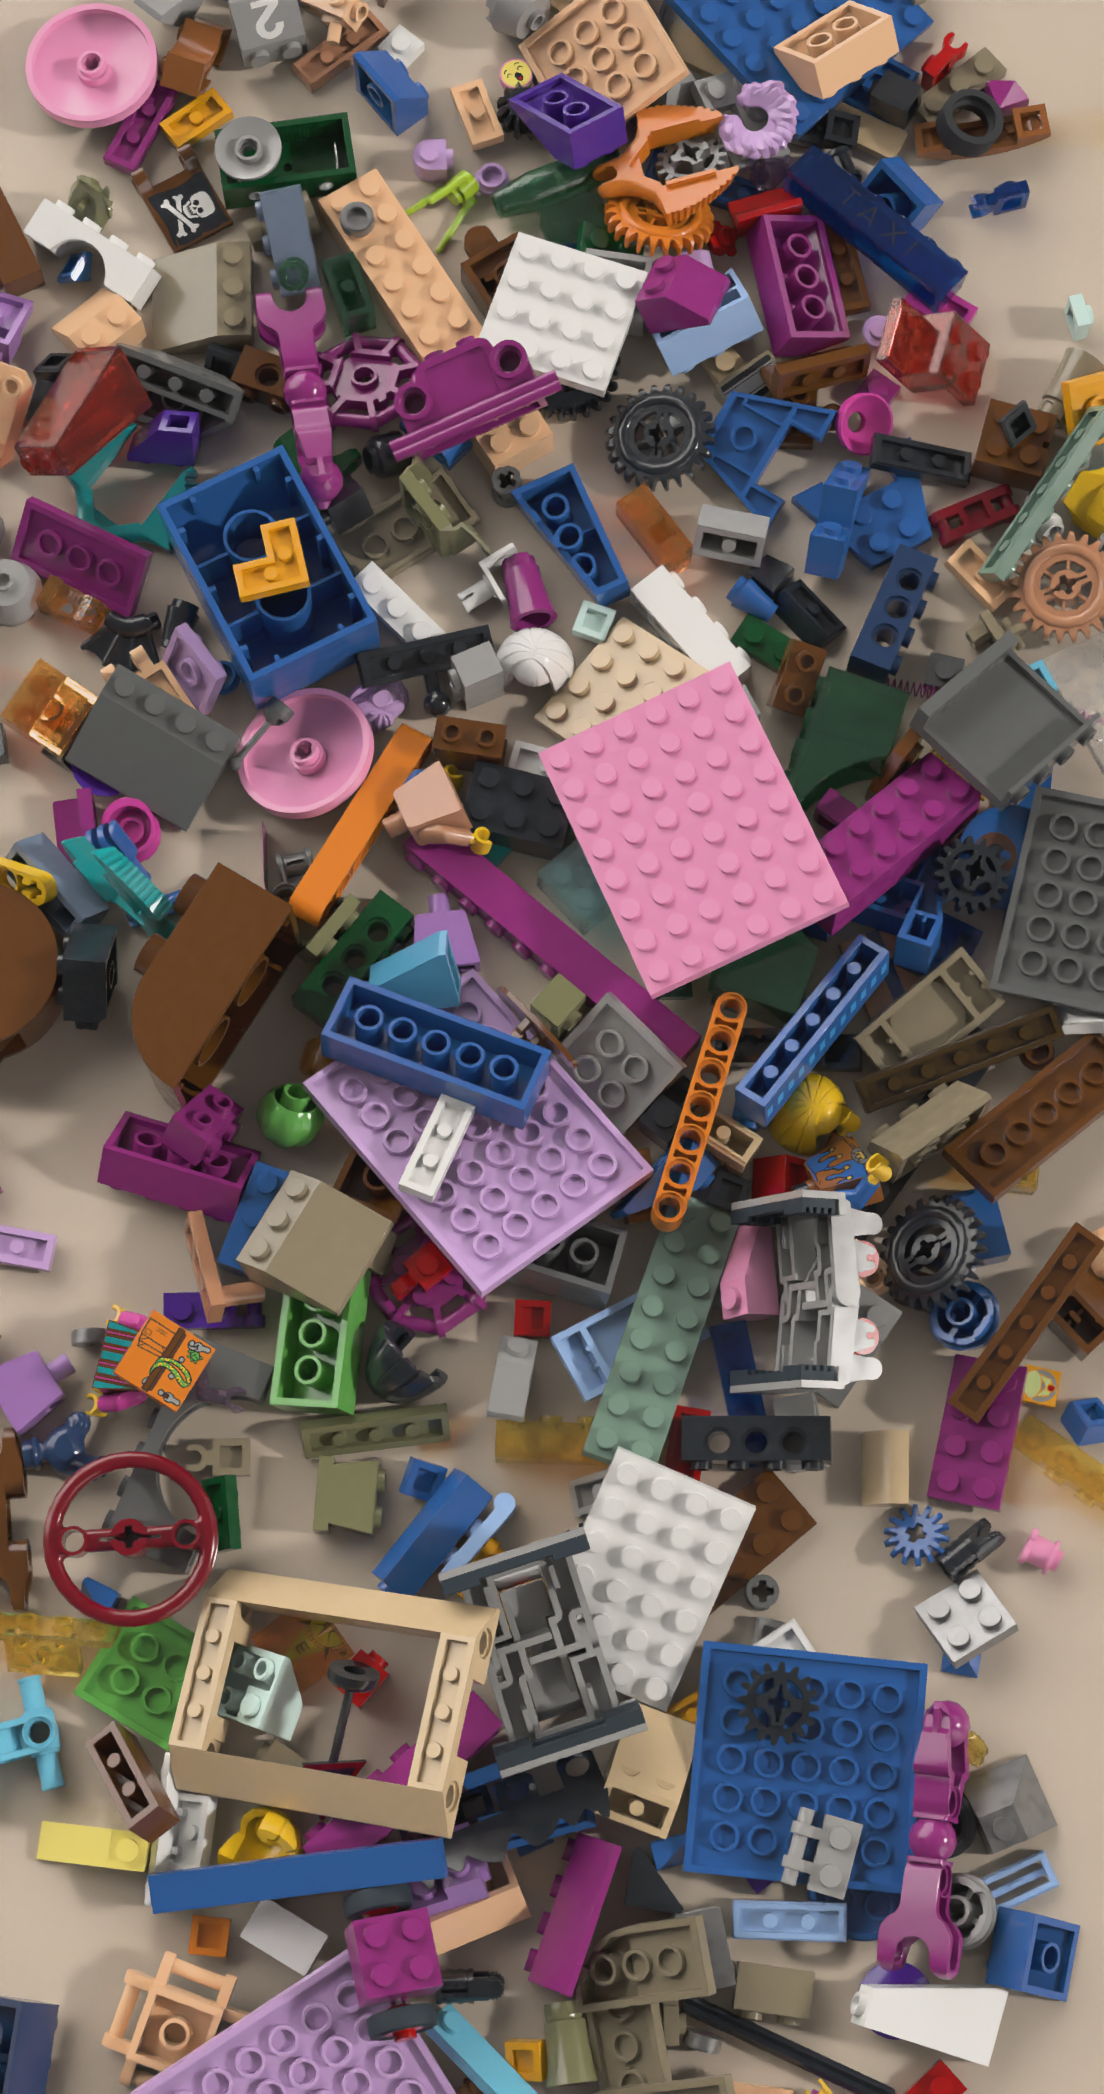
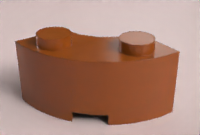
M196 16L186 17L185 22L183 21L179 26L176 44L160 62L159 75L162 76L160 85L194 97L202 95L211 84V80L206 78L212 67H220L232 28Z

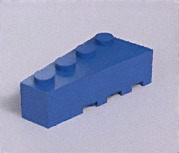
M574 463L510 491L516 507L596 604L606 607L630 596L628 580Z

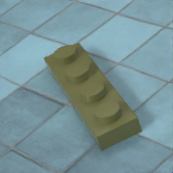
M446 1403L354 1414V1416L346 1415L300 1421L305 1459L318 1458L320 1455L335 1456L451 1441Z

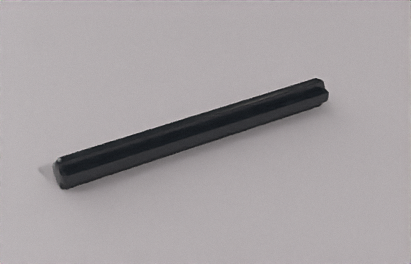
M700 1997L685 1999L681 2011L686 2013V2015L855 2094H895V2089L745 2018L739 2017Z

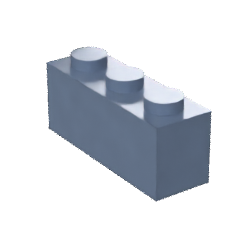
M297 184L260 192V201L255 202V208L259 223L265 221L268 235L262 236L266 256H273L275 269L270 270L273 289H280L282 298L303 294L306 288L321 287L322 289L301 185Z
M43 832L15 842L5 858L44 870L54 877L57 883L55 899L37 907L63 938L70 936L74 922L100 924L110 910L105 901ZM8 870L7 874L17 883L14 874ZM37 883L32 884V885H29V887H31V886H36V887H37V885H36Z

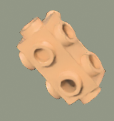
M297 0L307 12L321 17V23L329 27L326 43L330 46H339L342 27L357 33L369 11L368 4L361 0Z

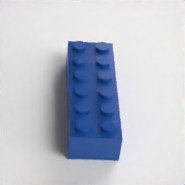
M349 976L321 1033V1052L325 1057L438 1099L441 1093L475 1106V1113L521 1130L524 1129L550 1071L551 1050L352 976Z

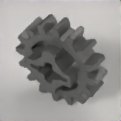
M706 135L700 136L699 139L682 140L677 142L675 146H664L665 153H658V162L655 163L657 176L662 186L666 185V181L713 168L719 171L730 167L724 144H718L715 137L707 141Z

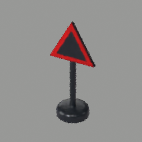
M340 1659L330 1662L327 1672L329 1681L336 1687L345 1690L329 1761L303 1762L302 1765L303 1768L356 1777L367 1761L365 1759L338 1761L353 1695L354 1693L371 1692L377 1688L380 1673L365 1663ZM318 1815L321 1821H323L326 1817Z

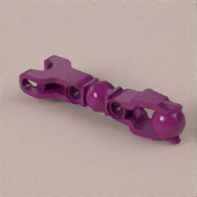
M321 287L306 288L305 303L300 309L294 311H283L278 308L272 299L271 293L255 294V311L259 337L266 344L275 347L280 356L285 381L283 396L291 409L297 459L301 469L299 476L319 509H327L331 500L338 495L343 486V476L338 466L332 462V429L325 403L327 389L322 378L319 376L315 342L323 336L326 330V307Z
M945 1700L934 1701L933 1705L926 1710L922 1720L923 1730L913 1762L915 1786L912 1817L919 1819L912 1825L908 1835L909 1847L914 1856L907 1855L899 1907L895 1912L888 1915L879 1927L877 1962L884 1970L895 1971L901 1969L906 1964L911 1945L918 1939H922L929 1948V1967L932 1973L940 1979L950 1980L957 1975L959 1970L963 1937L949 1916L953 1862L946 1860L954 1853L957 1845L956 1832L951 1823L958 1824L964 1783L969 1776L967 1737L971 1726L970 1718L965 1709L957 1702Z

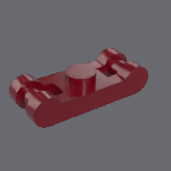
M1009 484L999 485L932 513L928 519L932 528H937L940 534L938 540L942 548H951L962 540L1004 523H1011L1021 508L1018 504H1014L1011 498L1013 492ZM999 503L1001 510L995 512L992 504ZM957 518L960 526L952 529L949 521Z

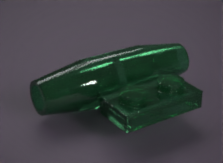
M616 148L612 153L602 155L589 162L587 166L576 170L558 160L530 170L491 193L495 211L500 219L541 211L539 227L544 239L575 249L578 228L583 221L608 228V225L604 223V202L592 192L593 189L608 180H595L593 171L599 164L617 158L621 154L618 148Z

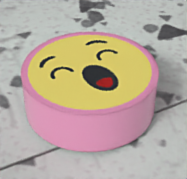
M522 59L508 60L500 69V84L504 90L506 87L515 90V85L518 81L522 87H527L531 81L533 82V72L528 63Z

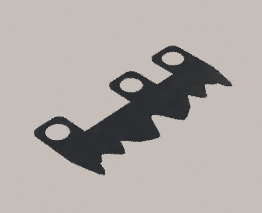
M586 1750L559 1759L556 1763V1768L564 1788L542 1797L539 1794L533 1776L529 1773H522L500 1782L496 1787V1792L504 1812L453 1832L451 1839L443 1838L447 1867L458 1872L462 1871L465 1866L466 1856L481 1862L503 1861L506 1857L508 1841L512 1834H517L532 1846L538 1847L553 1834L559 1819L562 1818L572 1826L577 1825L585 1809L598 1811L603 1817L609 1818L608 1788H604L605 1780L593 1752ZM577 1757L588 1760L589 1768L583 1775L570 1776L567 1774L566 1765L570 1760ZM517 1781L525 1782L529 1786V1792L523 1799L512 1801L506 1797L505 1791L510 1784ZM399 1830L402 1841L414 1840L409 1837L408 1831ZM428 1835L425 1838H433L437 1836ZM434 1879L422 1881L427 1888L432 1890Z

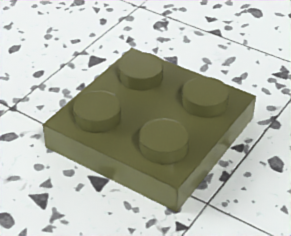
M351 893L340 900L322 926L315 930L297 952L296 956L306 964L314 958L320 961L322 957H325L338 942L333 938L336 932L342 934L360 915L355 909L361 901Z

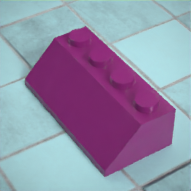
M763 214L746 233V240L773 356H806L848 341L851 336L822 216Z
M125 1111L103 1146L97 1182L108 1185L116 1190H124L144 1196L148 1200L177 1206L184 1211L202 1210L203 1215L210 1216L217 1221L232 1223L256 1161L260 1160L261 1151L223 1141L222 1146L211 1159L205 1157L194 1166L161 1142L168 1123Z
M578 1832L576 1840L568 1838L561 1858L568 1861L564 1876L556 1874L549 1896L556 1898L551 1913L543 1911L536 1933L543 1935L539 1949H530L523 1969L530 1972L528 1981L572 1997L622 1850L621 1846Z

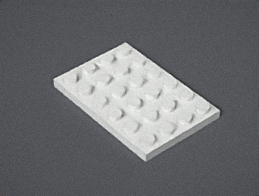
M619 1446L583 1525L590 1549L572 1557L614 1689L632 1698L636 1697L637 1700L666 1712L753 1517L756 1506ZM550 1601V1606H551V1609H552L553 1614H552V1615H549V1616H546L545 1618H546V1621H547V1625H548V1627H549V1630H550V1632H551V1629H550V1626H549V1623H548L547 1618L553 1617V1616H555V1614H554V1611H553V1608H552V1605H551V1601ZM582 1614L575 1616L576 1620L583 1618ZM554 1639L530 1646L529 1653L539 1655L557 1649Z

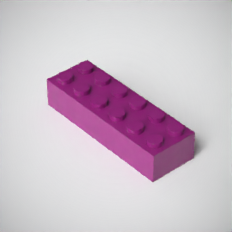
M931 752L926 754L818 841L850 907L816 922V924L830 936H833L965 828L977 815L982 793Z
M474 1690L470 1692L457 1756L466 1761L472 1759L504 1729V1724ZM407 1742L391 1755L390 1759L393 1761V1764L382 1773L381 1770L376 1769L366 1779L407 1786L416 1743L412 1747ZM333 1818L327 1825L320 1821L304 1835L308 1842L302 1848L306 1853L377 1845L395 1829Z

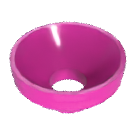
M869 392L857 393L846 399L841 405L835 420V431L839 443L849 452L861 456L870 455L871 437L875 432L891 435L893 428V415L889 404L881 396ZM858 412L861 423L855 431H851L848 427V419L852 413Z

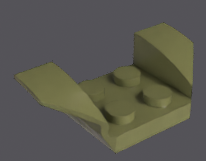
M417 454L413 455V464L408 466L399 477L401 504L441 557L450 556L451 554L457 555L475 542H477L487 557L493 554L470 524L460 522L452 527L451 522H453V519L448 510L442 504L437 506L431 498L433 494L428 483L433 481V476L430 470Z

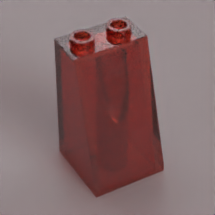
M120 346L85 347L74 351L14 446L20 457L22 467L30 476H72L153 405Z

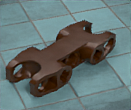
M3 1428L2 1450L0 1453V1579L5 1580L9 1585L14 1611L25 1612L28 1611L30 1585L33 1578L32 1551L29 1539L12 1540L10 1500L27 1498V1470L23 1461L18 1433L14 1428Z

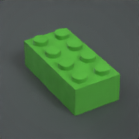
M367 1269L339 1316L283 1294L270 1405L286 1412L354 1416L371 1271Z

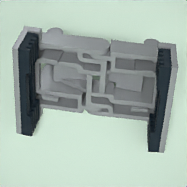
M583 1526L437 1574L444 1597L462 1592L466 1604L501 1610L487 1673L509 1739L492 1745L502 1778L648 1730L642 1709L636 1697L618 1702L603 1651L599 1644L597 1632L572 1557L590 1549ZM543 1581H544V1583H545V1586H546V1589H547V1592H548V1595H549V1598H550V1601H551V1605H552V1608H553V1611H554V1614H555V1616L550 1617V1618H547L548 1623H549V1626H550V1629H551V1632H550V1630H549V1627H548V1625H547V1621H546V1618H545V1617H546V1616H549V1615H552L553 1612H552V1609H551V1606H550V1603H549V1599H548V1596H547V1593H546V1590H545ZM582 1614L583 1618L576 1620L575 1616ZM554 1639L557 1649L527 1658L524 1648ZM573 1674H574V1677H575V1680H576V1683H577V1686H578V1691H577V1687H576V1684H575V1681H574V1678H573ZM580 1708L584 1709L586 1716L541 1731L539 1722Z

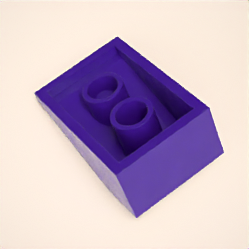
M562 72L509 99L512 109L555 159L574 170L587 166L589 162L602 155L612 153L616 148L628 142L623 106Z

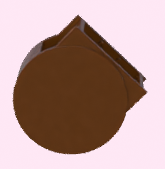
M1 884L0 1063L5 1058L19 1054L38 1042L53 1026L63 1006L57 1005L58 987L62 985V976L56 973L58 954H63L62 947L41 910L23 894Z

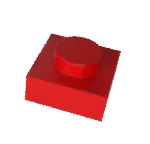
M515 1299L514 1337L550 1339L552 1301Z

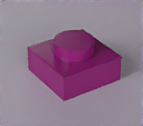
M873 368L854 394L868 392L877 394L884 398L890 406L900 393L901 387Z

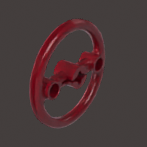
M138 1451L112 1453L95 1459L76 1471L57 1492L48 1510L43 1533L45 1563L49 1575L60 1594L70 1605L85 1616L100 1623L117 1627L151 1625L165 1620L182 1610L197 1596L206 1584L213 1569L218 1549L216 1515L209 1497L199 1482L176 1462L160 1455ZM126 1468L151 1470L170 1478L186 1492L198 1514L194 1520L182 1519L174 1525L144 1526L136 1519L126 1518L117 1522L110 1529L83 1530L78 1526H63L64 1516L71 1502L87 1484L103 1474ZM185 1526L194 1527L197 1533L195 1540L191 1544L181 1545L177 1539L180 1529ZM129 1530H133L137 1536L143 1537L133 1541V1547L131 1548L125 1542L119 1541L123 1537H128ZM76 1532L81 1533L84 1538L82 1547L78 1551H68L66 1549V1539L68 1536ZM161 1536V1538H151V1537ZM103 1539H114L110 1541H100ZM179 1548L186 1552L194 1550L199 1552L198 1561L192 1574L177 1592L159 1604L137 1610H118L91 1600L73 1583L63 1563L66 1558H81L87 1553L116 1551L128 1559L140 1558L149 1549Z

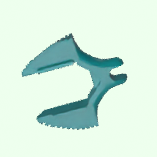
M127 423L125 427L118 425L117 429L113 427L109 429L108 433L105 431L101 436L97 435L95 439L92 438L88 443H83V446H78L76 451L73 450L71 452L72 455L68 454L66 459L63 458L61 463L58 462L56 464L57 468L67 477L74 488L77 505L76 517L131 543H149L172 555L173 546L166 533L157 506L142 525L140 523L117 525L95 508L94 493L91 486L96 483L124 447L125 442L138 427L137 424ZM193 467L183 471L159 503L197 486L198 482H195V479L198 478L197 471Z
M85 836L65 839L61 842L63 849L73 862L72 864L104 901L117 905L150 937L157 933L166 939L169 938L175 926L167 916V913L174 907V904L116 847L95 849Z

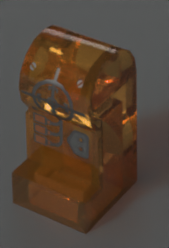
M50 574L36 599L40 613L89 634L96 633L108 612V607L104 603L65 584L62 579Z

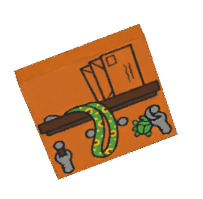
M152 1310L116 1366L113 1374L176 1413L216 1349L159 1312Z

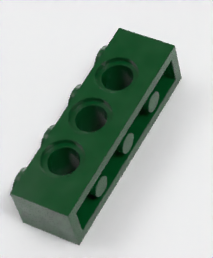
M380 889L353 924L339 938L331 951L319 962L291 996L293 1006L324 1029L341 995L340 993L336 996H329L324 992L325 988L331 983H338L344 989L349 976L362 981H368L371 965L391 956L392 951L399 943L403 946L410 940L414 934V914ZM381 929L388 933L386 939L381 942H374L369 939V935L374 930ZM354 956H360L366 962L361 968L352 969L346 965L348 960Z

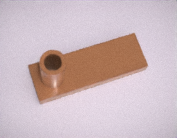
M202 1210L188 1212L184 1233L207 1324L222 1322L225 1307L264 1302V1286L256 1282L250 1281L221 1286Z

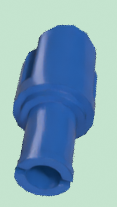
M115 819L110 821V823L98 826L97 829L93 828L86 832L85 837L95 849L116 847L139 871L151 880V874L146 871L136 858L138 852L136 845Z

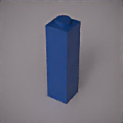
M454 1468L371 1572L381 1580L377 1587L385 1592L415 1596L493 1496L470 1476Z

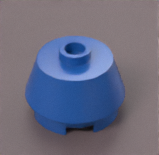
M965 1280L966 1285L971 1290L970 1292L956 1288V1293L960 1299L959 1302H955L945 1296L947 1308L943 1309L935 1304V1310L930 1313L929 1323L931 1331L936 1340L946 1348L956 1351L983 1348L989 1344L998 1330L1000 1314L998 1301L986 1286L977 1282Z

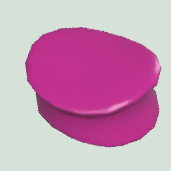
M125 797L115 800L104 811L101 825L110 823V821L115 819L136 845L138 850L136 858L141 863L150 859L157 851L161 842L159 821L149 807L138 799Z

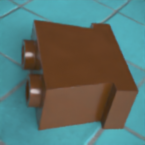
M437 715L432 743L434 751L433 763L440 761L444 768L446 765L453 764L458 770L470 772L474 771L476 760L504 766L508 744L507 739H505L507 725Z

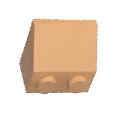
M105 288L100 289L51 328L52 332L71 353L78 354L81 364L94 378L100 374L105 365L111 363L117 343L136 346L147 337L142 318L120 295Z

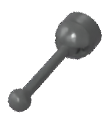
M273 695L264 708L266 721L239 754L228 760V767L234 771L239 770L244 757L271 725H284L295 713Z

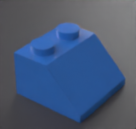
M386 50L358 51L353 55L356 90L396 136H399L428 115L429 95L420 82L414 83L408 76V70L400 59L396 58L394 60Z
M900 156L880 159L856 190L861 196L855 193L845 204V209L850 220L885 256H889L922 230L944 202ZM877 207L870 227L868 226L870 222L862 215L856 216L859 213ZM871 210L865 213L864 215L871 220L874 210ZM892 221L895 222V232H907L905 234L894 235V246H892V235H879L892 233Z
M999 1906L990 1957L987 1961L985 1983L1066 2002L1080 1925Z

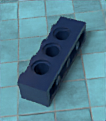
M899 543L850 654L846 672L881 686H885L889 674L896 677L903 657L898 655L901 647L908 649L916 630L910 627L913 619L920 621L928 602L923 600V596L926 591L933 592L940 575L934 572L938 558ZM901 586H908L913 590H905ZM889 614H897L901 618H893ZM882 641L887 643L889 646H881L877 642Z

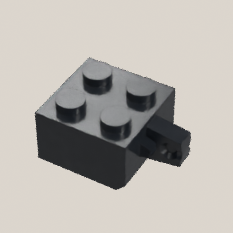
M74 922L70 936L64 937L63 954H58L56 973L62 976V985L58 987L57 1005L63 1006V1021H75L76 1029L97 1030L99 1023L107 1017V1009L114 987L118 982L117 926Z

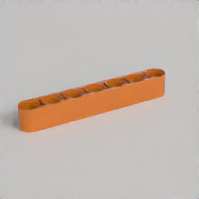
M404 723L399 726L293 892L288 903L293 906L295 917L317 928L322 926L384 828L382 820L391 816L398 806L393 796L394 791L402 786L413 770L421 769L432 750V737Z
M735 992L723 993L715 1003L654 1199L650 1218L656 1229L662 1232L675 1231L683 1221L747 1013L746 1000ZM732 1008L738 1013V1016L732 1019L727 1018L721 1013V1010ZM721 1040L728 1045V1049L717 1051L711 1046V1042ZM712 1073L718 1078V1082L707 1084L701 1079L700 1075ZM696 1105L702 1106L708 1111V1115L697 1117L693 1115L690 1108ZM686 1138L692 1139L697 1143L698 1148L692 1151L686 1150L680 1145V1141ZM676 1171L682 1172L687 1176L688 1181L684 1184H676L670 1179L669 1175ZM664 1205H671L677 1210L678 1215L673 1218H666L660 1213L659 1208Z

